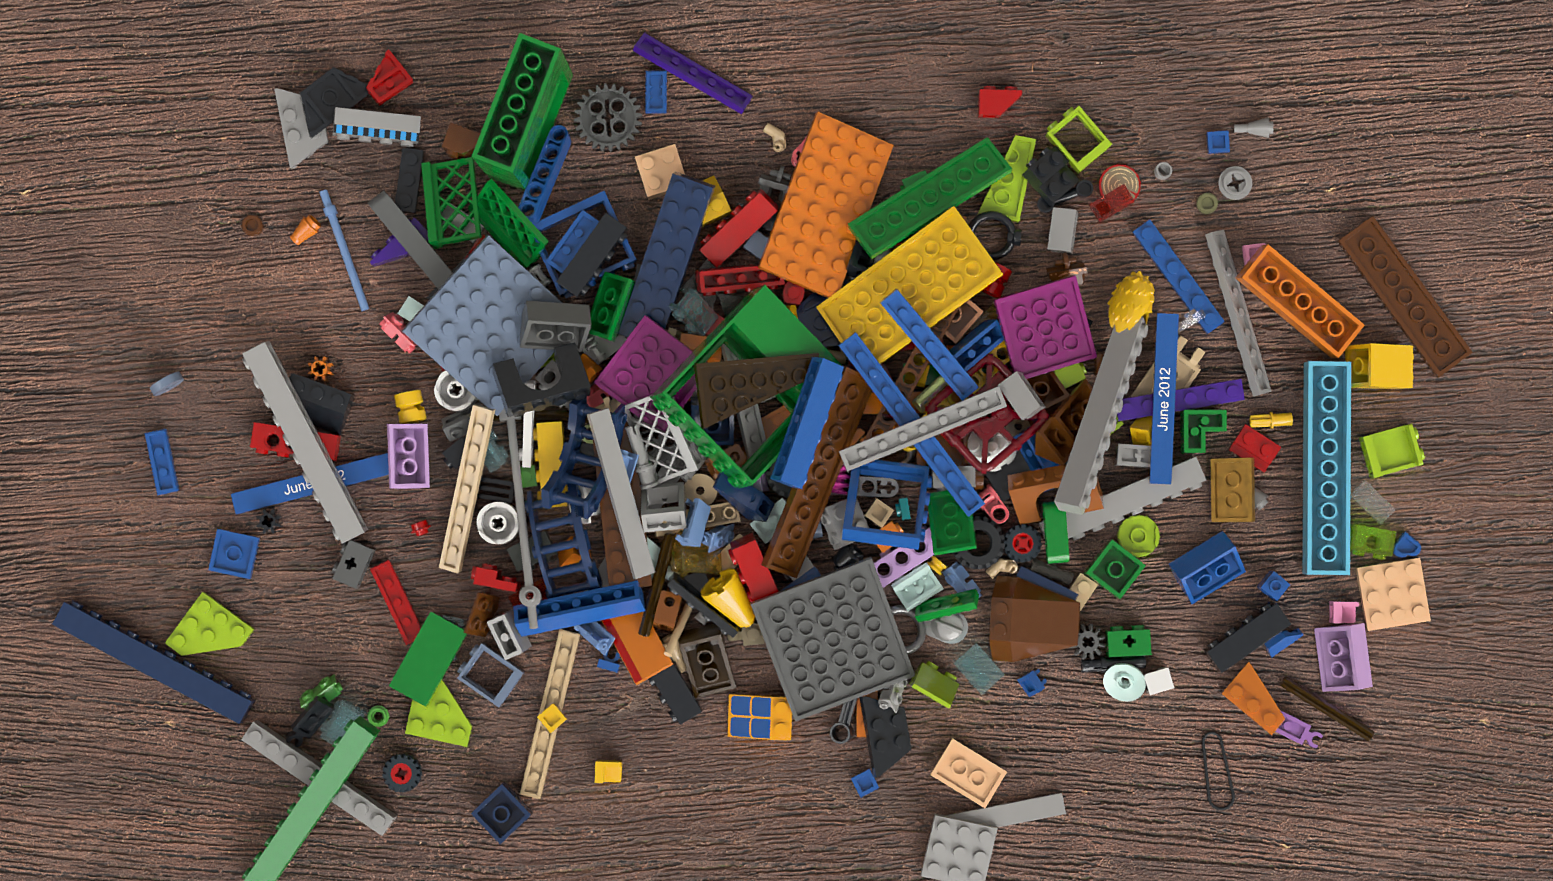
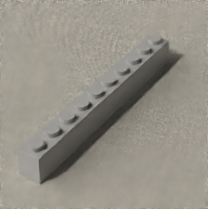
M1143 316L1130 330L1127 327L1118 333L1114 325L1054 500L1060 511L1083 515L1085 508H1088L1090 505V494L1092 489L1096 487L1098 470H1101L1103 467L1104 452L1110 446L1109 437L1111 431H1114L1116 428L1117 413H1120L1122 410V399L1124 393L1128 392L1130 375H1133L1135 372L1136 357L1141 354L1142 339L1148 333V325H1146Z
M266 341L242 353L245 367L248 370L251 369L254 375L252 379L255 386L261 389L264 394L262 398L265 405L271 408L274 413L272 417L278 427L280 426L284 432L282 436L288 446L290 445L294 451L292 455L298 465L300 464L304 470L302 474L308 484L310 483L314 489L312 494L318 503L320 502L324 508L322 513L325 519L331 522L335 538L344 543L366 532L368 528L270 341Z

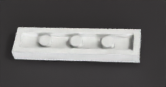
M535 380L526 381L525 385L535 389ZM534 411L524 414L523 448H519V460L522 461V467L531 468L533 464Z

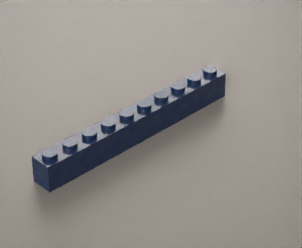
M75 600L64 602L52 625L238 724L244 723L255 702L251 698L252 694L242 689L240 691L232 688V683L223 679L221 682L213 678V673L205 669L202 671L196 669V665L186 659L184 661L177 659V654L166 649L164 652L158 649V644L147 639L145 642L139 639L140 635L132 630L124 631L120 628L121 625L113 620L107 622L102 619V614L94 610L89 612L83 609L84 605Z

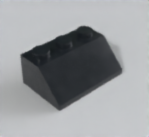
M291 373L290 381L313 425L341 435L355 395Z

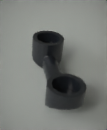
M1082 180L1076 185L1075 189L1066 192L1051 206L1040 197L1037 201V208L1041 213H1049L1055 205L1075 197L1086 198L1092 194L1093 185L1088 180Z

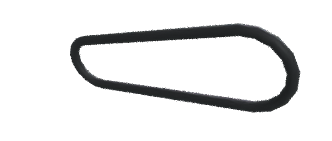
M1209 731L1202 738L1207 798L1209 804L1214 809L1226 810L1233 805L1235 793L1222 737L1215 731ZM1210 734H1214L1219 738L1232 794L1231 802L1225 807L1215 806L1210 796L1205 738Z

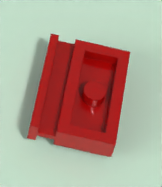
M1244 424L1228 450L1239 458H1254V467L1265 473L1281 447Z

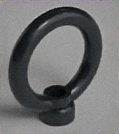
M986 211L975 216L968 226L975 234L977 226L985 220L994 219L1005 225L1008 231L1006 245L997 252H988L993 260H999L1007 256L1014 246L1021 245L1022 229H1016L1011 219L1005 214L997 211Z

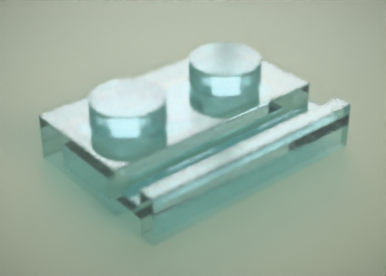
M977 643L954 662V665L981 695L1004 676V673Z

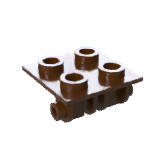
M478 592L464 633L486 637L490 631L487 622L493 618L494 613L497 611L500 597L492 596L486 592Z

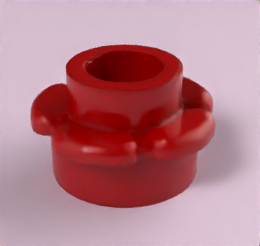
M427 519L411 524V533H416V536L429 532L428 528L431 525H428Z

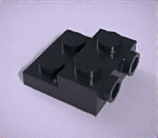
M1056 145L1052 149L1049 146L1046 147L1039 154L1041 157L1039 160L1033 158L1026 165L1028 169L1022 174L1049 206L1080 181L1066 165L1069 160Z

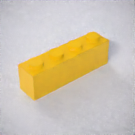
M562 421L536 423L537 428H533L534 441H538V449L534 450L535 462H539V470H536V481L540 483L541 489L547 483L553 471L559 470L562 463L559 460L565 442L564 423ZM568 485L565 486L562 493L568 491ZM537 491L538 500L542 499L541 491ZM565 502L553 505L551 508L567 507L569 504Z

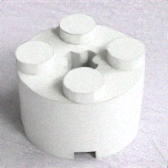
M444 371L438 377L434 387V394L438 403L444 408L461 412L469 409L477 402L478 399L447 371ZM455 385L462 388L459 391V395L452 393L455 390Z
M972 432L968 439L967 447L981 462L982 440ZM1000 433L988 441L987 463L1009 445ZM1014 451L991 471L1000 470L1001 466L1006 463L1009 465L1015 458L1017 451Z
M493 502L484 506L477 516V528L480 536L492 544H506L514 540L519 534L516 508L505 502ZM502 518L504 526L496 528L497 523L495 519Z

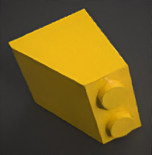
M1371 343L1350 345L1346 348L1345 362H1351V388H1413V346Z

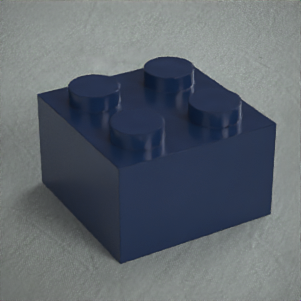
M690 397V417L701 427L698 398ZM734 415L703 429L718 445H734Z
M503 782L471 814L501 844L534 812Z

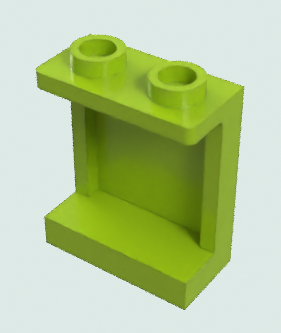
M1407 424L1359 438L1370 478H1377L1423 465L1425 456L1422 448H1419L1417 443L1419 434L1416 427H1413L1412 424Z

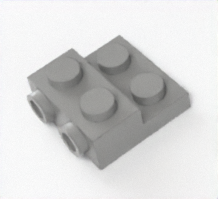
M847 499L826 507L820 519L834 550L855 542L842 540ZM856 500L853 526L869 528L859 502Z

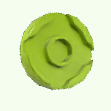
M1142 515L1130 516L1118 528V544L1135 557L1149 555L1159 544V528L1149 517Z

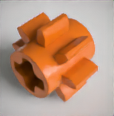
M315 356V362L313 364L308 363L311 366V371L308 374L315 375L314 381H318L322 377L326 382V376L329 374L334 375L330 369L334 364L326 363L328 357L324 356L322 361H320ZM319 364L325 366V368L323 369V374L317 372V369H319Z

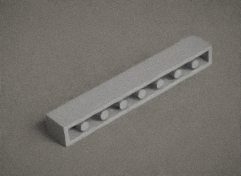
M1197 457L1172 466L1171 485L1149 484L1150 476L1103 495L1104 509L1085 512L1083 515L1066 512L1068 539L1073 537V540L1086 536L1084 532L1090 529L1093 532L1105 528L1104 523L1112 521L1113 524L1124 520L1123 515L1130 512L1132 516L1144 511L1143 507L1151 504V507L1164 503L1162 499L1168 496L1171 499L1181 496L1184 489L1190 488L1192 491L1202 487L1201 482L1206 481ZM1042 521L1038 525L1045 539L1044 522Z
M258 720L251 724L241 739L308 786L312 782L309 780L316 769L320 771L323 764L295 747L291 742L287 743L285 738ZM348 781L343 784L332 800L334 804L381 836L388 831L398 816Z

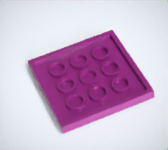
M1075 275L993 299L1013 373L1016 371L1022 372L1025 378L1028 379L1097 357Z
M645 315L594 383L619 403L626 405L652 395L689 357L693 350ZM695 374L674 395L676 402L682 408L696 390ZM650 400L647 408L658 412V409L653 405L654 401ZM632 407L629 409L631 412H633L636 416L640 418L642 413L641 409H638L636 407ZM645 412L643 421L653 426L656 416ZM659 418L656 427L665 431L668 424L665 420Z

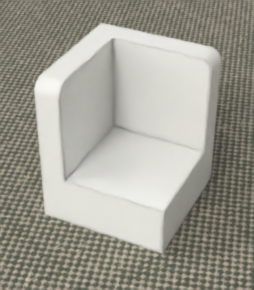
M1168 667L1158 668L1157 671L1144 674L1148 695L1174 688Z

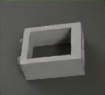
M684 482L658 484L652 488L642 490L641 518L644 533L687 528ZM679 502L677 507L648 509V505Z

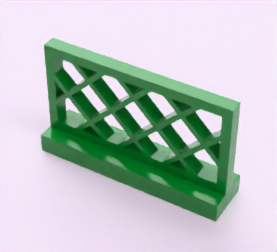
M469 157L431 164L430 162L421 163L428 241L434 249L443 248L444 244L482 238L474 159ZM469 164V171L464 177L457 172L462 165ZM447 168L451 172L442 180L438 177V170ZM454 174L462 179L455 188L448 184ZM465 183L471 185V191L467 196L459 192ZM445 186L452 190L446 200L440 197V192ZM456 194L463 198V201L457 208L450 204V201ZM467 202L473 205V210L468 216L461 212ZM447 205L455 210L448 220L442 217V211ZM458 213L466 218L459 228L451 223ZM471 222L475 225L476 233L466 234L462 230ZM449 225L456 230L452 237L444 238V231Z
M491 178L478 195L480 223L509 255L527 269L541 257L540 253L549 241ZM472 204L467 208L470 212L473 210Z

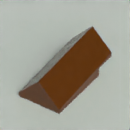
M1086 379L1082 380L1036 432L1035 455L1059 465H1064L1068 461L1093 389Z

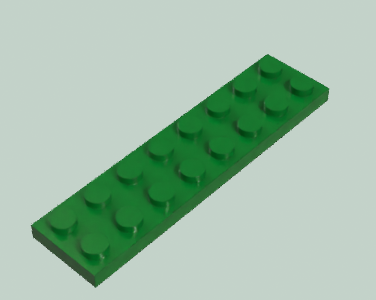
M987 137L848 223V228L869 257L873 259L933 222L953 206L957 207L1010 174L1012 168Z

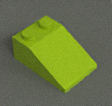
M927 661L926 664L921 662L909 684L914 689L949 709L959 687V683L956 682L957 677L947 671L945 674L937 671L939 667L930 661Z

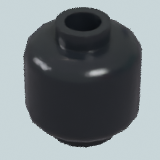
M854 544L841 547L833 556L834 569L837 570L864 560V553Z

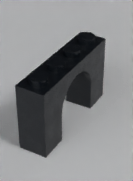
M575 342L555 347L554 358L561 378L555 386L546 390H535L526 386L519 376L514 358L493 363V376L507 417H519L526 412L541 411L549 406H561L568 401L583 400L590 396L591 385Z

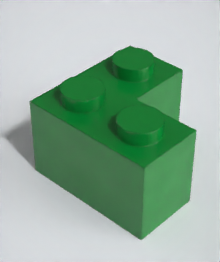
M1227 410L1180 411L1181 453H1206L1205 432L1227 431Z

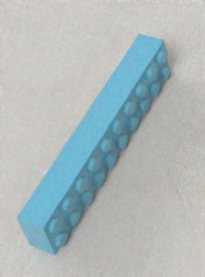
M1308 361L1304 363L1302 574L1350 575L1351 362Z

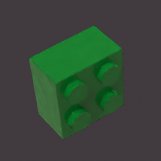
M1109 539L1084 571V574L1114 597L1121 599L1146 565L1114 540Z

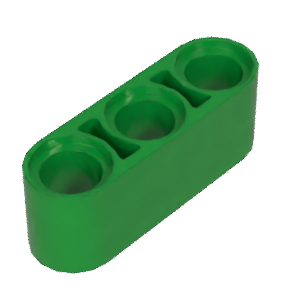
M1054 501L1043 502L1047 564L1069 562L1066 512L1058 510Z

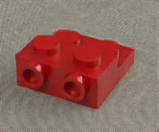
M485 563L482 564V567L473 566L471 579H474L473 584L513 592L520 591L521 586L520 582H516L517 578L502 576L501 578L502 570H497V565Z

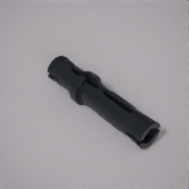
M1145 655L1116 658L1100 656L1099 659H1081L1082 673L1100 671L1101 673H1106L1108 668L1119 663L1130 664L1138 669H1146Z

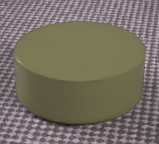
M1204 193L1196 200L1197 210L1205 215L1213 213L1218 207V200L1211 193Z

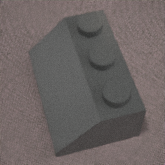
M526 301L521 319L520 348L554 350L555 347L575 342L578 352H582L592 325L589 305Z

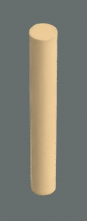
M687 603L664 651V655L667 657L672 656L693 609Z

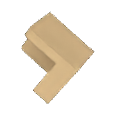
M875 498L864 516L882 528L894 510Z

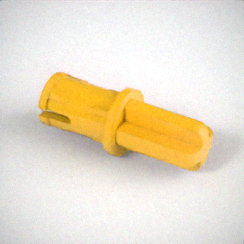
M1269 412V414L1251 415L1249 424L1250 427H1270V429L1274 428V426H1292L1293 416L1291 412L1279 414Z

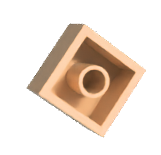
M675 144L635 156L648 200L666 194L672 174L675 171L685 175Z

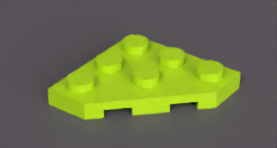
M202 592L165 644L181 656L243 646L255 629L207 593Z
M443 679L427 707L412 699L405 734L468 747L472 724L465 716Z

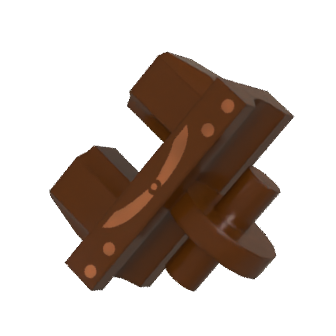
M1063 252L1062 259L1055 260V267L1046 268V272L1051 282L1075 275L1078 285L1084 284L1087 267L1084 265V262L1077 263L1076 257L1068 258L1067 252Z

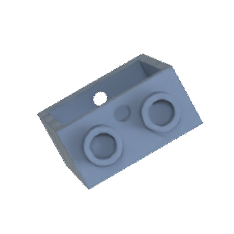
M484 642L480 646L476 644L470 652L472 657L469 662L466 663L464 661L457 672L460 674L457 679L499 708L525 671L510 660H505L500 653ZM484 651L514 671L497 696L467 676Z

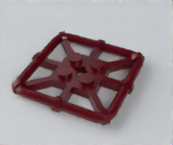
M988 353L987 356H984L966 371L970 376H973L987 364L986 386L977 394L992 389V364L1006 379L1013 374L993 354ZM949 385L931 399L928 406H925V413L928 415L945 408L937 407V405L953 393L954 390ZM972 393L967 398H970L975 395ZM1007 403L1006 407L992 412L990 419L989 417H980L967 422L968 426L957 435L951 430L945 431L943 434L949 440L948 443L952 447L955 446L976 470L981 471V474H986L995 469L1014 451H1019L1022 448L1021 445L1041 428L1049 419V414L1045 408L1031 418L1025 419L1036 422L1016 439L1012 437L1005 427L1014 419L1021 420V418ZM971 431L982 440L981 462L961 442ZM1000 433L1009 445L987 463L988 441Z

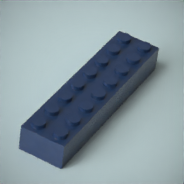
M676 171L672 174L618 334L629 337L645 315L665 330L667 329L715 185Z

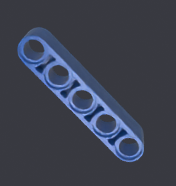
M556 125L549 131L518 206L524 215L529 210L534 211L531 215L526 216L533 225L539 222L571 145V137L567 129L562 125ZM564 135L562 140H556L558 136ZM557 154L554 159H548L550 155ZM543 173H549L547 177L540 178ZM535 192H541L539 196L533 197Z

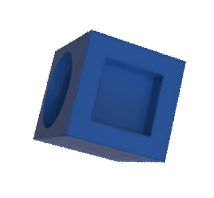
M1269 571L1257 588L1273 601H1278L1291 584L1275 571Z

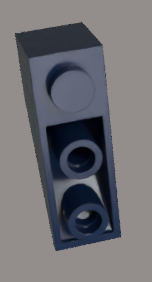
M720 472L713 488L747 520L767 522L775 504L764 493L753 486L735 488L728 482V477L723 472Z

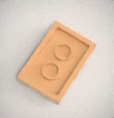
M952 738L930 775L986 808L1007 771Z

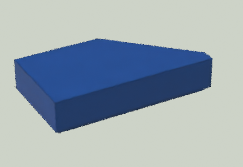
M1295 629L1291 633L1281 631L1264 643L1268 654L1271 657L1275 656L1301 638L1303 633L1300 629Z

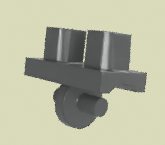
M781 166L779 171L771 169V176L761 174L758 182L760 189L769 197L773 188L781 190L778 198L780 201H783L791 179V174L784 173L785 166Z

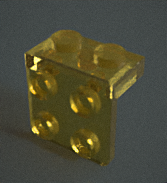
M680 530L677 534L682 537L683 531ZM675 539L672 550L671 571L673 573L676 572L682 578L689 572L719 574L722 571L721 548L709 553V546L701 543L700 547L682 546Z

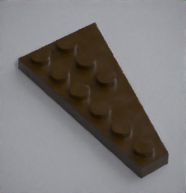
M819 353L694 364L701 428L705 429L803 383L812 357H819Z

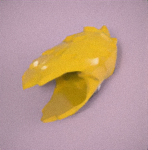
M1133 271L1131 275L1116 285L1117 288L1111 293L1113 297L1107 302L1110 305L1108 316L1110 326L1113 328L1115 325L1116 332L1118 333L1127 327L1130 330L1142 316L1147 324L1149 314L1152 313L1155 290L1153 284L1148 280L1149 276H1143L1141 271L1137 273Z

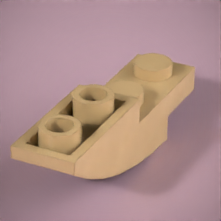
M729 502L710 505L711 509L706 528L741 522L739 511ZM684 529L655 531V537L664 536L665 533H681Z

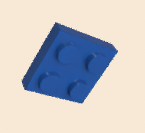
M217 529L208 570L251 579L260 537Z

